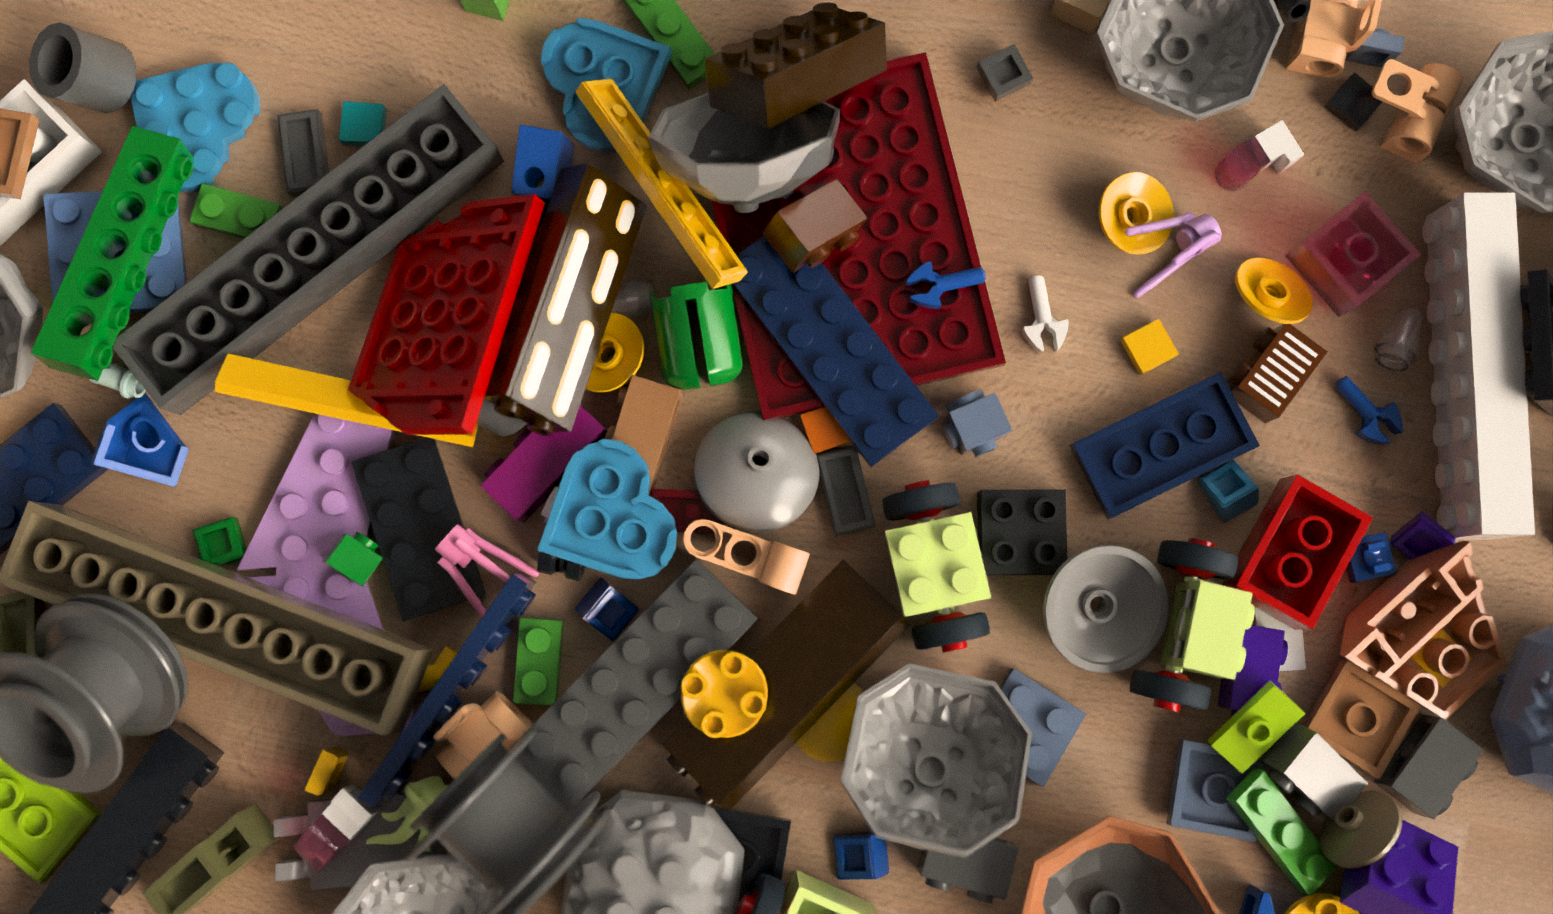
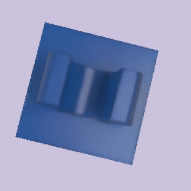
M1386 532L1362 538L1346 567L1350 583L1397 573Z

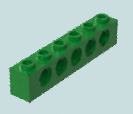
M135 126L131 127L31 350V354L49 368L99 381L103 369L110 365L113 358L114 343L119 332L126 327L129 321L130 306L136 292H139L145 284L148 264L152 255L156 254L160 249L163 229L168 218L172 217L177 209L178 195L184 181L190 178L193 171L194 158L179 138ZM156 176L153 181L147 183L150 178ZM141 212L137 218L130 220L133 215ZM125 249L120 256L114 258L118 251ZM109 286L105 293L97 296L102 288ZM92 324L88 332L80 335L84 327Z

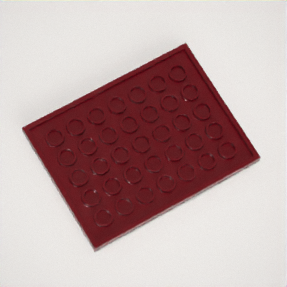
M926 52L886 61V71L825 101L840 109V122L833 145V158L827 167L794 189L791 196L761 202L757 210L749 213L737 212L734 210L733 205L711 200L718 230L734 253L738 255L764 236L762 234L777 211L838 179L867 216V220L858 229L857 233L860 237L855 243L841 252L837 247L831 250L829 257L822 263L914 384L920 386L1001 367L1006 364L985 282L943 292L939 297L941 302L939 309L924 308L909 301L910 296L928 293L933 285L930 286L925 282H919L914 285L905 286L912 273L927 262H931L932 271L939 275L981 267ZM732 285L763 420L783 418L824 407Z

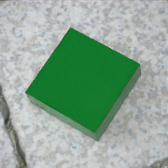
M230 517L192 529L200 559L220 567L242 560L247 550L239 520L236 517Z

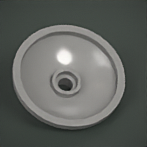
M748 412L726 418L707 433L696 454L694 479L702 502L720 521L733 528L747 532H768L791 524L807 510L818 487L819 463L808 438L795 425L783 418L763 420L761 412ZM756 456H761L767 461V464L758 466L754 464L752 459Z
M1117 545L1089 547L1068 558L1051 578L1043 603L1045 629L1056 650L1074 665L1098 673L1121 671L1144 659L1162 637L1169 612L1167 589L1155 566L1141 554ZM1099 596V606L1091 610L1090 603L1092 599Z

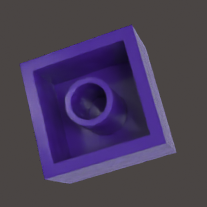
M1402 820L1398 839L1383 857L1364 867L1344 868L1339 902L1362 914H1453L1458 846Z

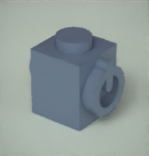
M980 389L946 405L949 413L945 417L947 424L942 426L943 432L952 449L958 447L961 455L970 451L973 452L974 457L988 453L998 448L996 440L1007 436L1013 431L996 393L985 396L983 390Z

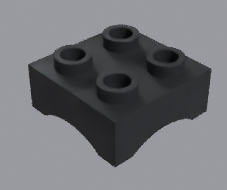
M1066 489L980 490L977 492L979 548L986 576L1054 575L1057 569L1067 560Z

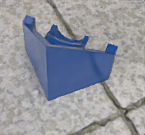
M144 393L143 396L133 400L104 423L91 464L176 487L189 448L184 445L148 395Z

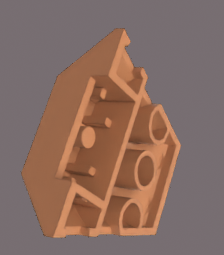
M1465 540L1421 555L1415 559H1410L1396 570L1397 573L1392 574L1346 616L1340 652L1341 656L1445 720L1507 663L1493 616L1486 613L1480 594L1484 589L1482 580L1475 577L1469 558V556L1473 555L1471 544ZM1442 628L1456 643L1441 638L1427 641ZM1426 642L1427 644L1423 649V659L1426 665L1434 672L1452 678L1444 688L1438 684L1433 675L1424 671L1410 658Z

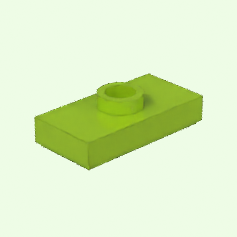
M1270 680L1208 739V742L1243 774L1305 715V712Z

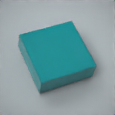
M343 101L339 141L343 145L364 146L384 131L387 108L384 104Z

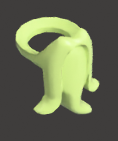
M440 776L425 778L416 783L409 782L404 789L407 797L398 810L381 813L383 818L389 822L405 817L401 826L394 833L372 836L366 841V844H402L421 829L418 838L420 842L429 831L421 826L414 831L410 825L449 785H445ZM429 845L424 849V851L430 852Z

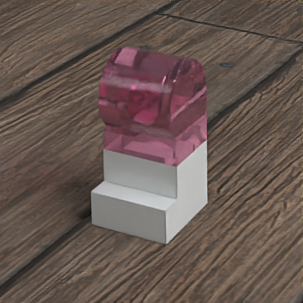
M1282 120L1233 148L1217 164L1215 178L1222 188L1228 191H1237L1247 185L1258 172L1273 165L1279 174L1295 164L1305 154Z
M354 784L348 785L339 791L326 810L293 846V849L317 872H320L343 848L345 849L380 811L376 805L372 807L358 798L361 791Z

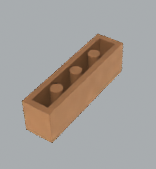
M632 375L629 385L625 384L620 389L616 408L621 409L617 425L612 423L609 425L605 439L617 440L634 448L647 463L651 478L649 496L652 497V488H655L683 394L678 388Z

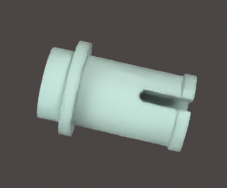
M112 362L106 369H103L99 381L89 379L92 383L101 384L120 391L121 396L127 399L140 398L146 392L130 369Z

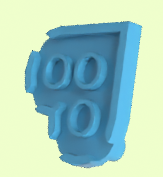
M577 18L575 23L566 24L560 30H557V28L552 30L544 42L541 63L544 67L545 77L555 91L565 97L562 109L563 115L566 118L567 128L577 142L593 151L605 153L613 151L617 153L575 91L581 82L612 78L644 123L673 52L670 46L603 22Z
M206 63L137 80L133 93L130 96L137 127L179 138L193 156V171L190 178L184 181L180 190L182 193L199 192L202 183L212 186L216 182L213 178L221 172L224 161L228 164L229 144L244 138L247 135L244 131L252 124L255 114L257 116L260 114V96L254 83L232 63Z
M601 439L599 442L588 444L581 451L574 453L565 468L538 551L620 578L639 580L656 576L668 565L676 551L678 533L673 515L669 513L661 502L649 496L651 483L649 467L638 452L621 441Z

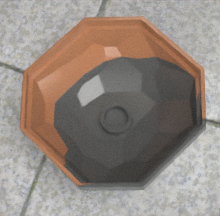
M1107 815L1032 860L1020 914H1219V911L1171 832Z

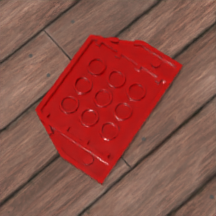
M536 194L470 201L460 207L461 215L444 225L440 221H436L427 226L421 233L414 234L400 242L348 390L364 401L371 409L387 419L395 428L407 435H473L545 202Z

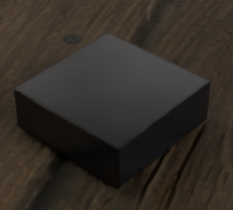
M1354 72L1324 107L1356 132L1383 101L1373 97V87Z

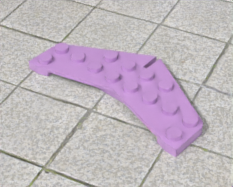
M314 413L237 570L276 568V575L248 578L384 630L368 581L362 587L324 563L323 560L342 533L353 537L358 531L364 536L369 537L371 522L351 461L389 450L391 440L395 439L396 431ZM413 706L411 708L403 731L405 730L411 719L414 717ZM318 710L329 729L337 735L378 734Z

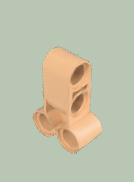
M704 519L691 523L687 527L683 539L686 549L695 557L757 578L763 584L794 595L797 593L810 556L807 552L773 540L769 542ZM708 526L714 531L716 542L710 550L701 551L692 544L691 537L696 528ZM738 541H749L755 546L756 557L750 564L740 565L733 560L731 549Z

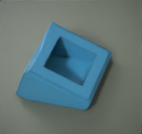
M1234 459L1198 479L1200 487L1224 523L1254 507L1259 502V487Z

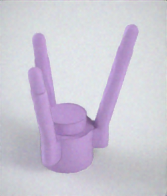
M1189 211L1179 217L1125 229V235L1132 236L1177 226L1181 227L1180 231L1176 234V240L1182 251L1171 260L1169 265L1133 292L1135 298H1139L1148 290H1151L1191 258L1220 242L1222 237L1221 229L1211 215L1202 214L1195 217Z

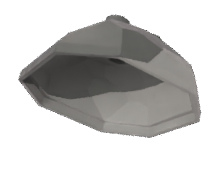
M709 93L663 109L649 135L650 146L659 166L668 174L712 201L733 205L734 210L740 213H749L757 210L761 202L791 196L794 189L829 165L840 122V109L824 101L767 129L710 107Z

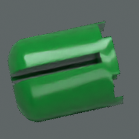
M708 282L669 287L671 296L656 300L653 292L649 293L662 377L668 385L680 390L701 388L689 306L697 305L710 386L728 384L741 373L743 361L733 304L732 284H728L727 289L709 290Z

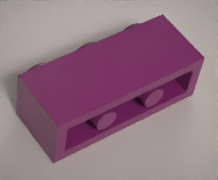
M581 405L571 432H552L551 436H543L526 429L513 443L516 449L505 460L499 458L486 470L484 477L487 479L481 487L514 519L525 523L549 498L555 486H560L565 468L573 454L581 451L588 444L605 439L607 430Z

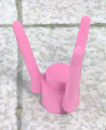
M457 524L435 548L443 556L437 563L450 574L472 607L482 618L487 610L455 566L457 563L462 568H465L473 559L491 574L507 583L510 576L479 552L483 549L532 577H538L539 572L524 561L482 539L470 528L465 530Z

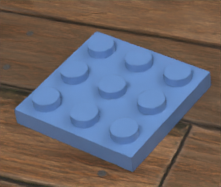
M103 191L43 194L52 303ZM179 195L177 209L174 215L168 218L162 232L160 249L151 257L146 269L145 284L139 292H136L129 309L130 314L152 311L187 283ZM141 212L133 215L130 220L137 218ZM125 249L118 251L114 258L120 256ZM109 286L102 288L97 296L105 293Z

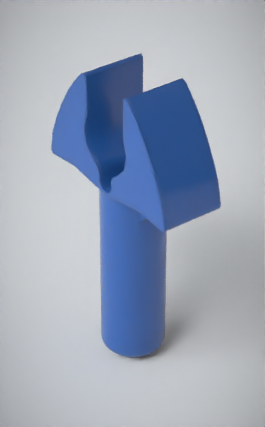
M927 262L912 273L905 286L914 285L919 282H925L930 286L933 285L928 293L910 296L909 301L924 308L939 309L941 306L939 297L943 292L984 283L986 275L982 267L939 275L932 271L931 262Z
M1348 376L1340 378L1335 383L1337 391L1362 417V428L1354 433L1356 436L1373 444L1385 445L1391 443L1380 432L1378 421L1386 423L1394 435L1403 432L1401 415L1395 402L1387 404L1384 408L1375 407Z

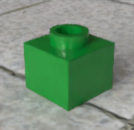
M357 531L353 537L342 533L323 562L363 587L383 557L374 552L379 545Z

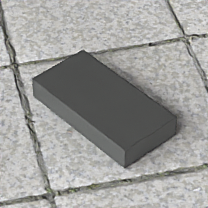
M318 109L278 115L286 189L291 197L300 196L329 173L323 117Z
M855 446L816 455L834 536L837 537L876 527Z

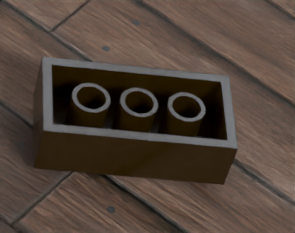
M825 2L814 5L813 10L805 14L785 18L782 24L774 28L758 30L753 33V37L745 41L727 44L721 48L720 52L705 58L710 107L767 129L786 121L886 71L885 22L869 18L865 12H849L837 8V5L834 3Z

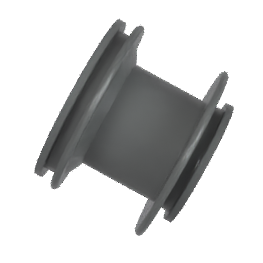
M80 594L70 597L62 603L53 605L43 612L36 624L34 642L37 657L20 653L0 654V758L23 776L40 784L59 789L89 793L100 791L110 786L120 775L123 765V748L119 734L137 737L159 734L173 723L178 711L185 704L188 695V677L179 652L166 634L153 621L129 604L115 598L100 594Z
M536 729L529 730L509 751H507L502 743L507 737L501 733L410 825L414 831L421 826L429 832L407 854L405 861L411 862L435 838L438 839L488 889L484 903L475 914H524L583 852L611 815V810L607 806L602 807L598 811L594 808L600 799L598 791L590 793L577 805L565 809L515 759L520 751L536 735Z

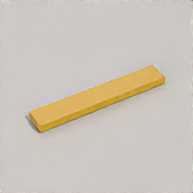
M613 79L581 82L575 93L711 288L715 289L741 281L748 273L746 268L689 187L659 166L650 146L649 130Z
M229 353L215 380V392L402 432L348 390L351 380ZM476 424L473 435L418 436L473 447L479 425Z

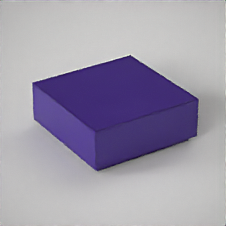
M1421 511L1391 536L1390 543L1409 559H1415L1421 555L1455 544L1456 538L1424 511Z

